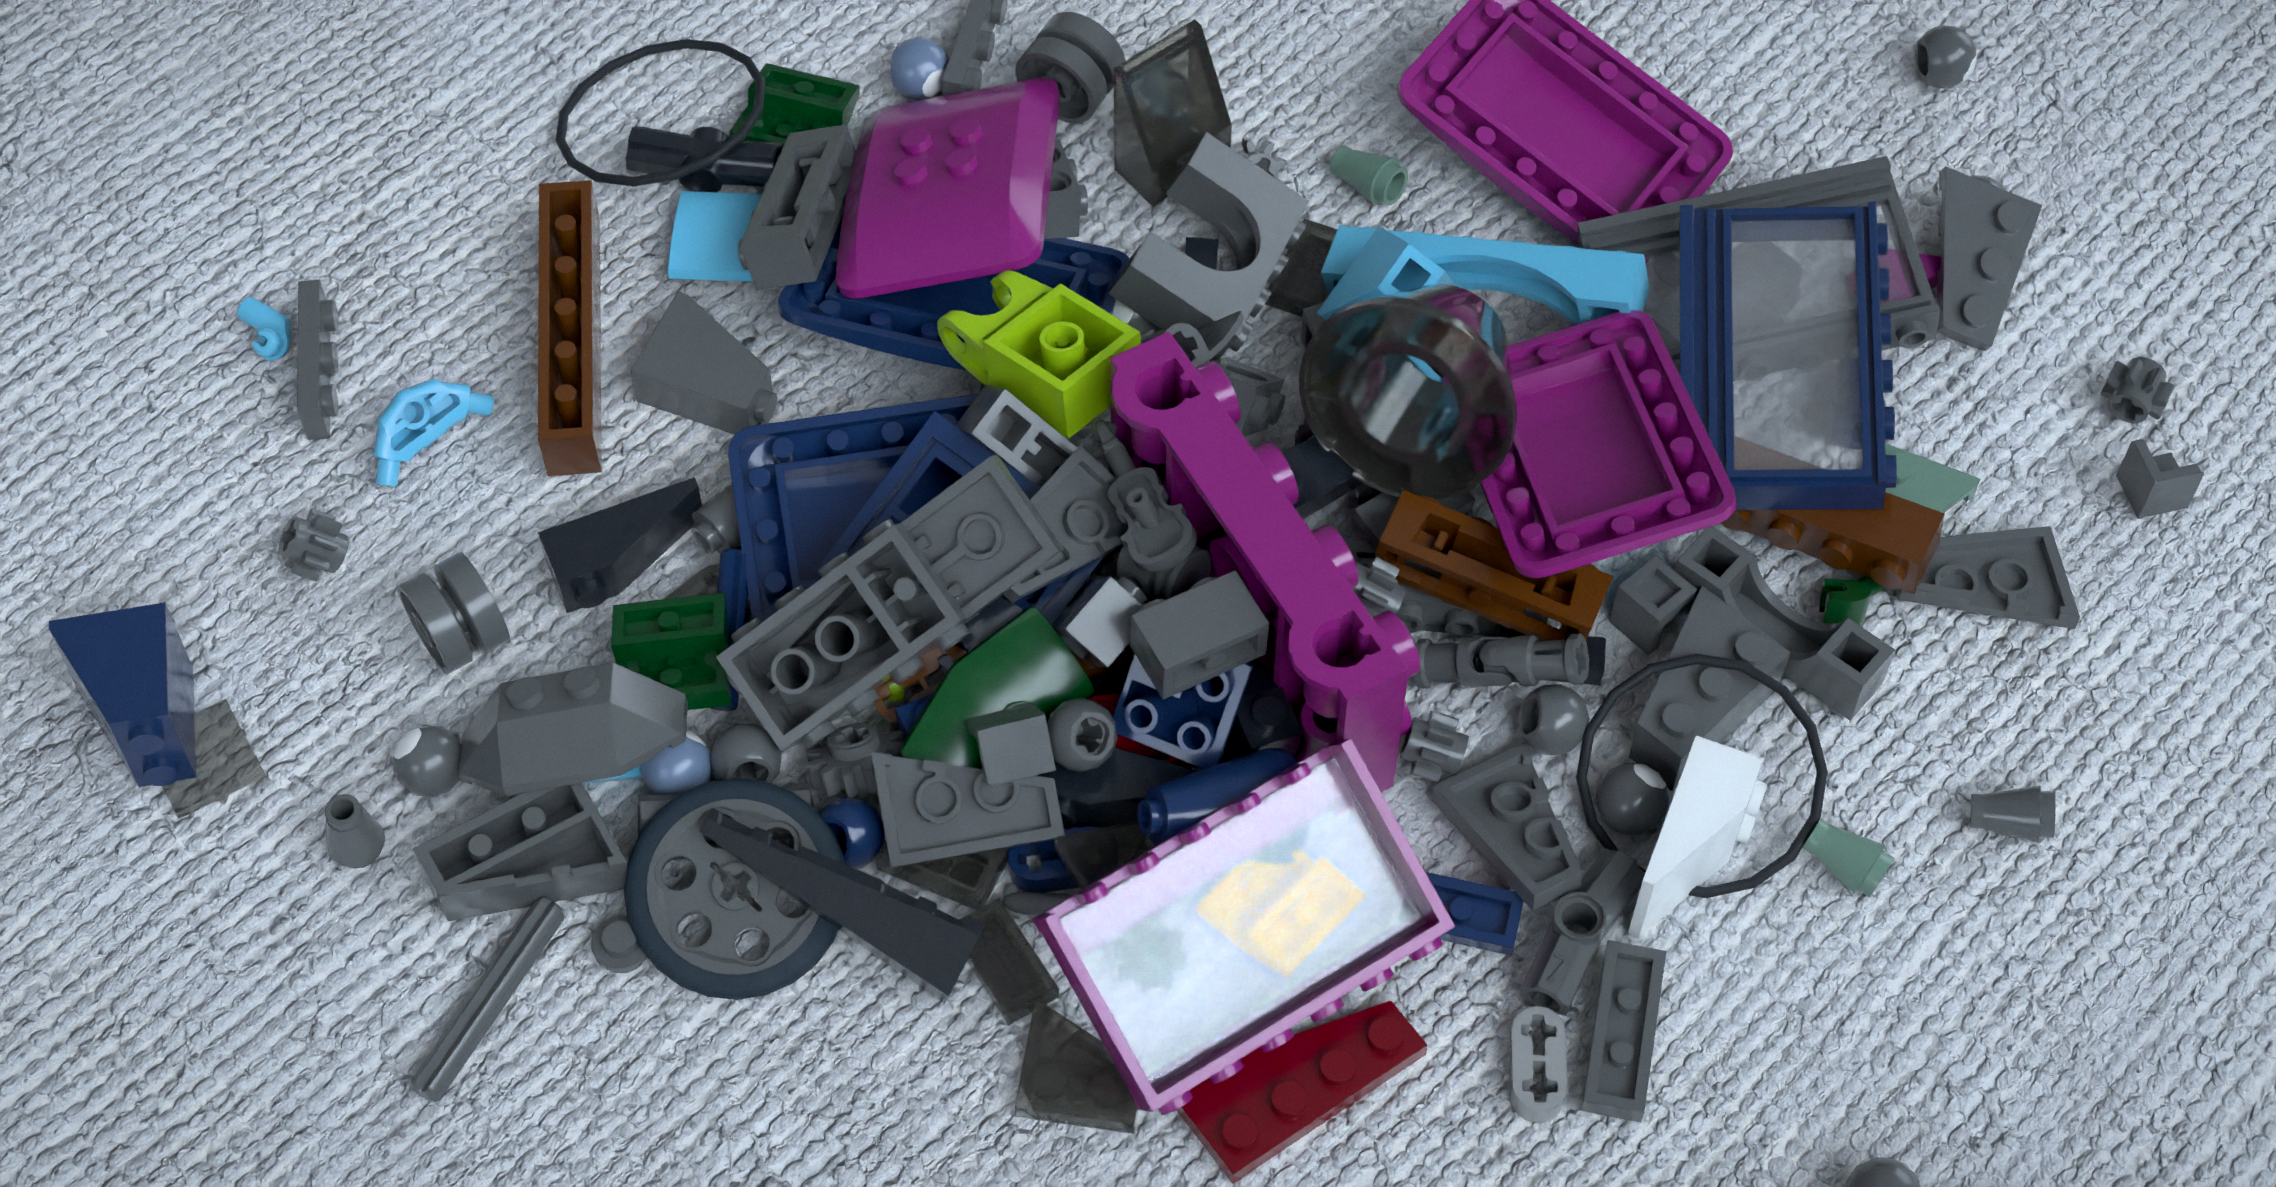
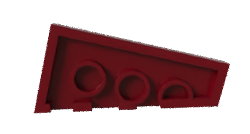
M1390 1000L1295 1034L1289 1041L1269 1052L1263 1053L1261 1048L1258 1047L1241 1058L1244 1067L1231 1077L1212 1084L1208 1078L1190 1089L1193 1098L1176 1111L1233 1184L1425 1056L1427 1044Z

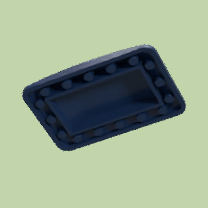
M842 218L816 282L787 285L779 295V314L789 323L862 347L965 371L968 370L958 363L945 348L939 336L937 321L948 311L952 310L965 311L980 316L991 315L1001 311L992 298L993 286L990 282L999 273L864 298L851 299L844 297L839 292L836 284V266ZM1062 237L1044 239L1042 253L1034 263L1014 271L1051 288H1055L1061 283L1113 315L1116 299L1109 295V292L1129 257L1122 251ZM957 334L959 339L965 343L964 339Z
M979 394L753 425L736 433L729 444L728 458L741 547L746 554L745 575L752 618L759 617L761 622L765 621L778 611L774 603L782 596L800 585L808 589L819 581L821 577L814 571L934 411L956 425ZM936 459L900 509L911 516L962 477ZM895 518L891 519L894 524L900 523ZM1048 585L1023 598L1029 603L1036 602Z

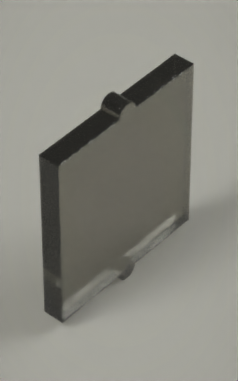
M226 699L194 714L196 777L177 780L170 785L162 786L178 819L215 801L224 803L228 800V795L266 777Z

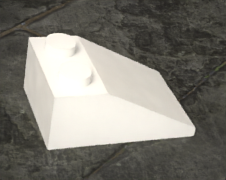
M1699 736L1695 737L1643 878L1628 935L1640 938L1686 899L1693 888L1701 886L1729 862L1736 841L1748 844L1768 785L1757 780L1763 758Z

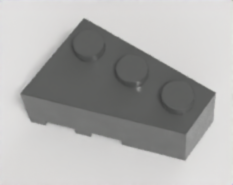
M1702 585L1667 660L1696 653L1741 660L1781 683L1791 652ZM1695 664L1663 671L1638 720L1629 758L1636 763L1645 764L1657 771L1666 783L1667 788L1673 792L1678 786L1696 736L1722 744L1775 691L1745 673L1736 670Z
M582 783L521 793L413 848L422 875L448 922L530 907L540 897L557 902L624 889L626 869L628 868L625 857Z

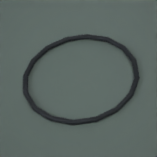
M683 39L647 45L609 61L576 87L559 112L556 143L569 167L596 182L634 187L676 180L715 163L746 138L763 111L765 80L751 57L724 43ZM686 48L721 52L744 64L756 83L754 107L739 131L709 155L672 171L635 177L599 173L576 160L565 140L568 116L585 91L614 69L650 54Z
M1696 653L1648 664L1609 691L1584 730L1576 781L1588 827L1604 848L1616 851L1618 848L1597 821L1587 774L1594 734L1620 696L1654 673L1695 664L1741 671L1778 693L1804 726L1808 736L1816 768L1810 816L1788 851L1752 877L1710 887L1696 886L1688 894L1690 896L1710 898L1755 888L1796 859L1821 819L1828 770L1816 725L1787 686L1745 661Z

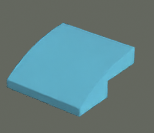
M681 191L671 239L668 278L753 282L750 271L745 270L741 265L738 246L740 240L744 237L751 221L752 212L756 210L762 194Z

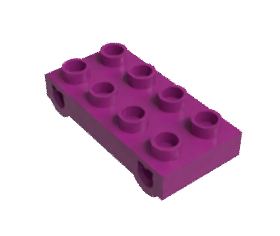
M1170 331L1111 357L1110 407L1111 423H1115L1117 426L1116 437L1126 447L1136 469L1149 467L1157 473L1162 486L1169 495L1167 504L1174 506L1181 503L1187 512L1186 517L1197 533L1195 545L1209 551L1212 563L1209 577L1218 578L1236 570L1269 622L1266 655L1258 659L1274 677L1273 681L1279 687L1282 686L1304 733L1294 756L1297 763L1332 742L1351 738L1380 792L1393 787L1400 736L1410 732L1412 728L1411 715L1405 701L1408 678L1418 674L1420 671L1419 654L1408 629L1401 619L1390 610H1386L1374 617L1369 614L1352 590L1358 585V572L1346 542L1331 525L1326 524L1313 531L1308 528L1293 506L1298 501V488L1293 472L1282 452L1269 441L1252 448L1235 425L1240 420L1238 399L1231 382L1218 364L1209 361L1195 368ZM1348 799L1331 811L1336 816L1353 806Z

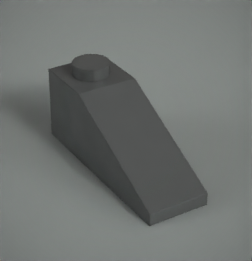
M987 384L955 425L995 455L998 454L1000 459L1040 488L1078 448L1005 388Z

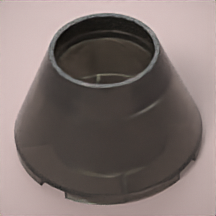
M1431 284L1354 303L1336 312L1326 320L1312 337L1304 352L1299 372V394L1306 420L1313 434L1326 452L1332 448L1345 462L1355 469L1351 474L1353 477L1376 490L1396 497H1400L1404 489L1418 496H1428L1435 500L1454 498L1476 489L1480 482L1490 476L1495 470H1498L1512 446L1517 426V405L1507 335L1500 318L1490 305L1476 294L1464 288L1448 284ZM1406 355L1421 359L1433 366L1445 377L1450 385L1427 377L1410 362Z

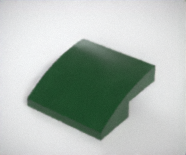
M766 63L760 71L765 80L763 111L743 141L780 142L784 147L789 133L846 124L848 126L860 94V85ZM755 81L748 88V106L729 131L730 138L739 131L754 107Z
M725 593L613 605L611 648L615 664L684 693L688 701V710L731 706V684L726 676V671L716 658V656L730 647Z

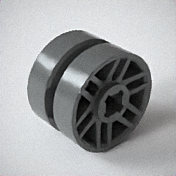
M1060 12L1050 18L1036 39L1017 61L1015 74L1017 81L1040 77L1053 79L1057 83L1060 92L1058 119L1067 123H1082L1092 117L1104 101L1106 95L1121 78L1126 68V60L1119 43L1102 25L1078 13Z
M462 552L434 565V573L441 589L424 572L396 586L403 607L418 636L438 667L446 675L473 661L472 650L466 637L482 654H486L510 641L508 628L494 598L473 564Z

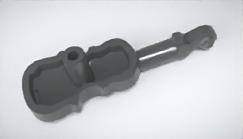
M1100 420L1095 423L1092 439L1102 445L1105 459L1117 479L1110 486L1107 495L1120 521L1128 524L1127 532L1120 537L1121 541L1128 548L1136 566L1143 571L1159 572L1177 566L1187 558L1197 541V533L1186 517V510L1181 503L1174 506L1167 504L1169 495L1162 486L1157 473L1149 467L1136 469L1126 447L1116 437V424Z

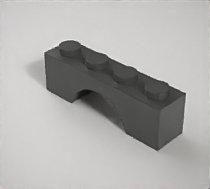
M1707 527L1676 560L1674 570L1697 589L1694 602L1703 585L1785 647L1791 653L1783 675L1849 721L1853 719L1883 684L1895 652L1894 648L1849 618L1838 623H1821L1811 620L1791 609L1767 585L1759 571L1755 555L1714 527ZM1694 602L1691 603L1686 609L1690 611Z

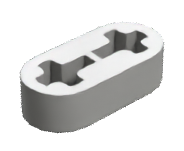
M1541 1006L1527 1007L1520 1011L1513 1020L1509 1038L1511 1105L1520 1117L1534 1123L1548 1122L1557 1117L1563 1108L1567 1091L1566 1031L1564 1023L1557 1013ZM1530 1027L1541 1028L1542 1036L1546 1037L1542 1055H1533V1040L1528 1036ZM1534 1073H1542L1543 1090L1548 1093L1546 1101L1542 1103L1535 1102L1533 1093L1529 1092Z

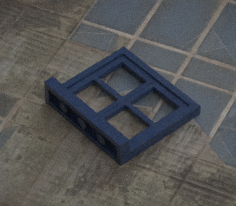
M934 411L814 572L821 577L818 571L829 561L844 552H847L850 557L866 546L862 538L886 520L895 518L901 523L910 515L900 509V507L936 459L963 477L991 455L995 454ZM1003 461L1030 500L1040 487ZM1114 550L1050 583L1034 606L1024 598L1013 602V604L1019 606L1022 610L1028 607L1037 608L1049 624L1052 625L1077 597L1099 565L1103 566ZM1001 595V597H1003V598H1005L1006 600L1010 601L1007 597H1005L1004 595ZM960 643L955 644L956 646L966 650V648L962 646ZM944 656L939 660L941 666L947 671L955 663L948 656Z

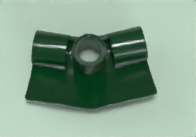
M1028 607L958 659L948 669L902 744L899 755L908 759L930 760L950 765L983 769L978 742L968 731L967 719L1033 703L1045 714L1047 722L1050 713L1063 702L1077 698H1089L1094 694L1093 686L1076 658L1037 608Z

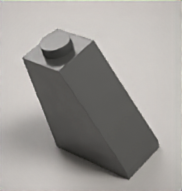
M677 291L630 370L637 402L734 435L746 427L762 423L767 424L771 420L777 405V394L773 392L770 369L690 296Z

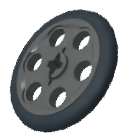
M731 778L706 782L677 795L654 814L639 834L627 862L628 868L626 869L624 898L627 920L637 938L640 949L657 970L679 986L714 998L740 1000L768 995L793 984L816 966L834 942L839 929L809 908L802 916L796 918L782 915L776 906L777 897L782 889L725 849L712 847L705 841L704 835L700 833V830L710 809H716L723 815L751 829L758 827L768 832L774 830L786 831L794 839V850L798 852L802 847H806L845 864L844 855L830 826L813 806L792 791L766 781ZM677 858L690 861L696 869V877L693 883L681 891L668 888L662 880V872L665 866ZM715 864L726 876L730 875L736 880L744 874L750 877L746 884L751 900L762 910L760 912L756 911L746 900L742 901L736 896L728 902L722 897L727 890L722 882V877L711 868V865ZM689 915H702L711 923V936L701 946H686L678 937L679 924ZM748 928L760 929L769 938L768 951L758 960H745L735 950V942L738 935Z

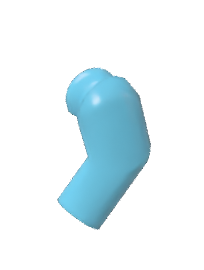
M254 297L245 298L238 308L237 316L240 320L258 330V342L252 341L255 352L265 360L274 361L281 359L290 350L291 346L290 319Z

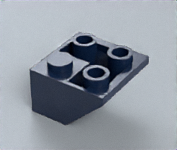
M1134 655L1113 716L1116 722L1117 734L1203 769L1220 764L1254 664L1247 662L1163 700L1137 656Z

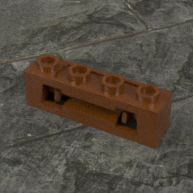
M1404 489L1380 538L1374 559L1377 556L1400 568L1395 578L1398 582L1525 635H1535L1539 640H1567L1571 634L1581 633L1585 640H1587L1613 578L1612 575L1598 570L1591 563L1547 577H1526L1518 573L1513 567L1498 528L1494 527L1490 522L1479 517H1469L1442 506L1431 497L1418 496ZM1407 560H1411L1426 566L1430 570H1436L1441 573L1440 578L1437 579L1406 566L1405 563ZM1534 590L1540 591L1541 594L1534 592ZM1526 608L1538 615H1543L1560 622L1559 629L1524 615Z

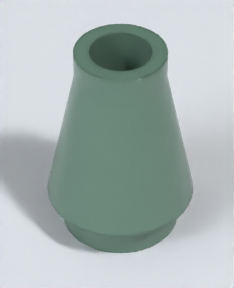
M1343 145L1335 151L1330 161V172L1342 178L1374 205H1393L1399 200L1406 188L1408 172L1406 168L1401 166L1397 158L1354 150Z
M1820 819L1803 846V849L1813 854L1853 894L1856 890H1859L1868 897L1872 895L1895 859L1883 851L1884 844L1833 826L1823 819Z

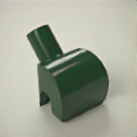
M1866 576L1858 580L1824 579L1819 600V612L1824 613L1821 623H1838L1849 618L1863 628L1870 598L1882 591L1884 587Z

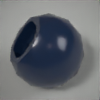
M838 798L819 811L821 817L833 830L844 855L846 865L860 869L878 857L885 842L884 826L878 810L864 799Z

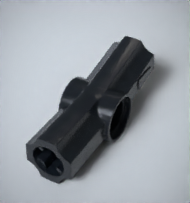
M642 126L632 127L625 158L626 170L648 174L672 171L709 155L730 139V137L723 131L713 127L696 128L690 135ZM742 141L715 163L678 178L679 182L691 192H719L723 184L764 187L776 165L777 156L781 154L783 144L780 142Z

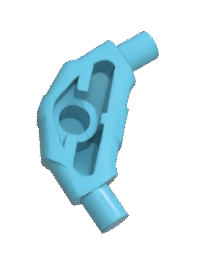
M430 379L398 391L376 421L378 428L373 457L379 460L375 484L397 487L401 461H411L414 455L445 434L447 429L457 422L465 420L467 413L490 416L494 406L493 396L471 392L470 386L466 384L440 382L437 379Z

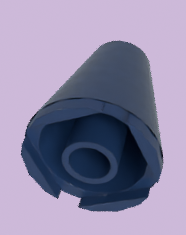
M1265 748L1153 786L1147 791L1145 799L1141 800L1138 806L1137 816L1140 830L1144 835H1148L1150 841L1157 846L1295 765L1297 760L1287 749ZM1309 823L1248 860L1276 865L1293 862L1295 859L1290 855L1292 851L1303 850L1307 840Z

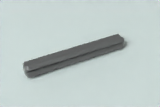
M540 897L533 902L412 1077L410 1084L418 1095L431 1102H437L444 1096L563 922L564 914L558 904L545 897Z

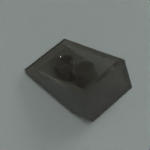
M1194 19L1113 68L1114 170L1151 206H1154L1169 196L1166 192L1182 164L1206 132L1231 148L1232 123L1202 26Z

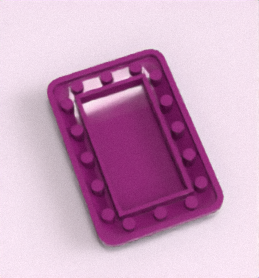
M1469 0L1406 70L1397 86V95L1401 104L1434 135L1504 192L1577 244V223L1703 196L1728 165L1733 155V145L1729 137L1720 128L1550 0ZM1653 255L1644 257L1646 265L1653 258Z
M1032 78L887 106L868 117L856 149L842 218L836 266V284L839 292L844 297L851 299L864 298L992 275L1006 270L1014 271L1034 263L1040 257L1044 244L1060 104V92L1057 83L1050 78Z
M1631 310L1630 313L1617 312L1475 356L1454 364L1446 371L1443 377L1449 403L1513 567L1518 573L1526 577L1541 578L1707 528L1727 520L1735 511L1737 503L1734 488L1653 319L1647 313L1639 310Z

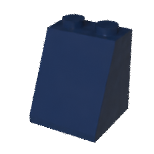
M166 603L49 621V631L81 697L138 787L149 785L166 786L175 781L196 778L193 666Z

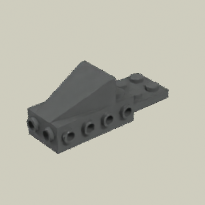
M998 454L991 455L903 522L894 524L891 519H888L872 529L862 538L866 546L851 557L847 552L835 557L818 571L822 577L819 581L808 589H805L803 585L794 588L774 603L778 609L776 613L761 622L759 617L755 618L730 636L734 644L716 656V658L726 671L730 684L747 701L758 717L760 726L769 733L780 751L803 742L808 749H811L829 737L830 734L837 730L832 724L833 720L847 710L852 717L860 714L881 698L876 689L892 678L898 685L925 666L920 658L922 655L937 647L941 652H944L961 641L970 633L965 624L976 617L979 611L1064 550Z

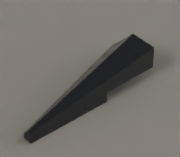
M713 808L710 809L700 830V833L944 1004L946 1003L985 926L984 923L968 917L963 922L937 909V904L921 896L916 899L887 885L879 878L806 847H802L798 852L772 839L773 835L770 832L758 827L751 829Z

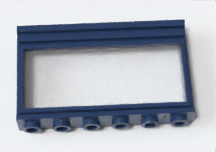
M1868 202V206L1731 209H1693V205H1680V377L1734 488L1737 503L1735 510L1883 509L1886 488H1896L1897 461L1896 454H1886L1885 440H1894L1895 411L1894 407H1884L1883 393H1892L1893 362L1892 360H1882V346L1891 345V314L1880 313V300H1889V268H1879L1878 255H1887L1888 228L1887 223H1877L1876 202Z

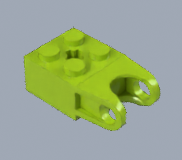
M1011 270L1002 271L990 281L993 286L992 298L1001 311L984 316L973 315L965 311H948L937 321L939 336L949 354L984 385L1005 388L1066 439H1069L1110 407V358L1140 345V331L1061 283L1055 288H1051ZM957 334L964 339L965 343L959 339Z

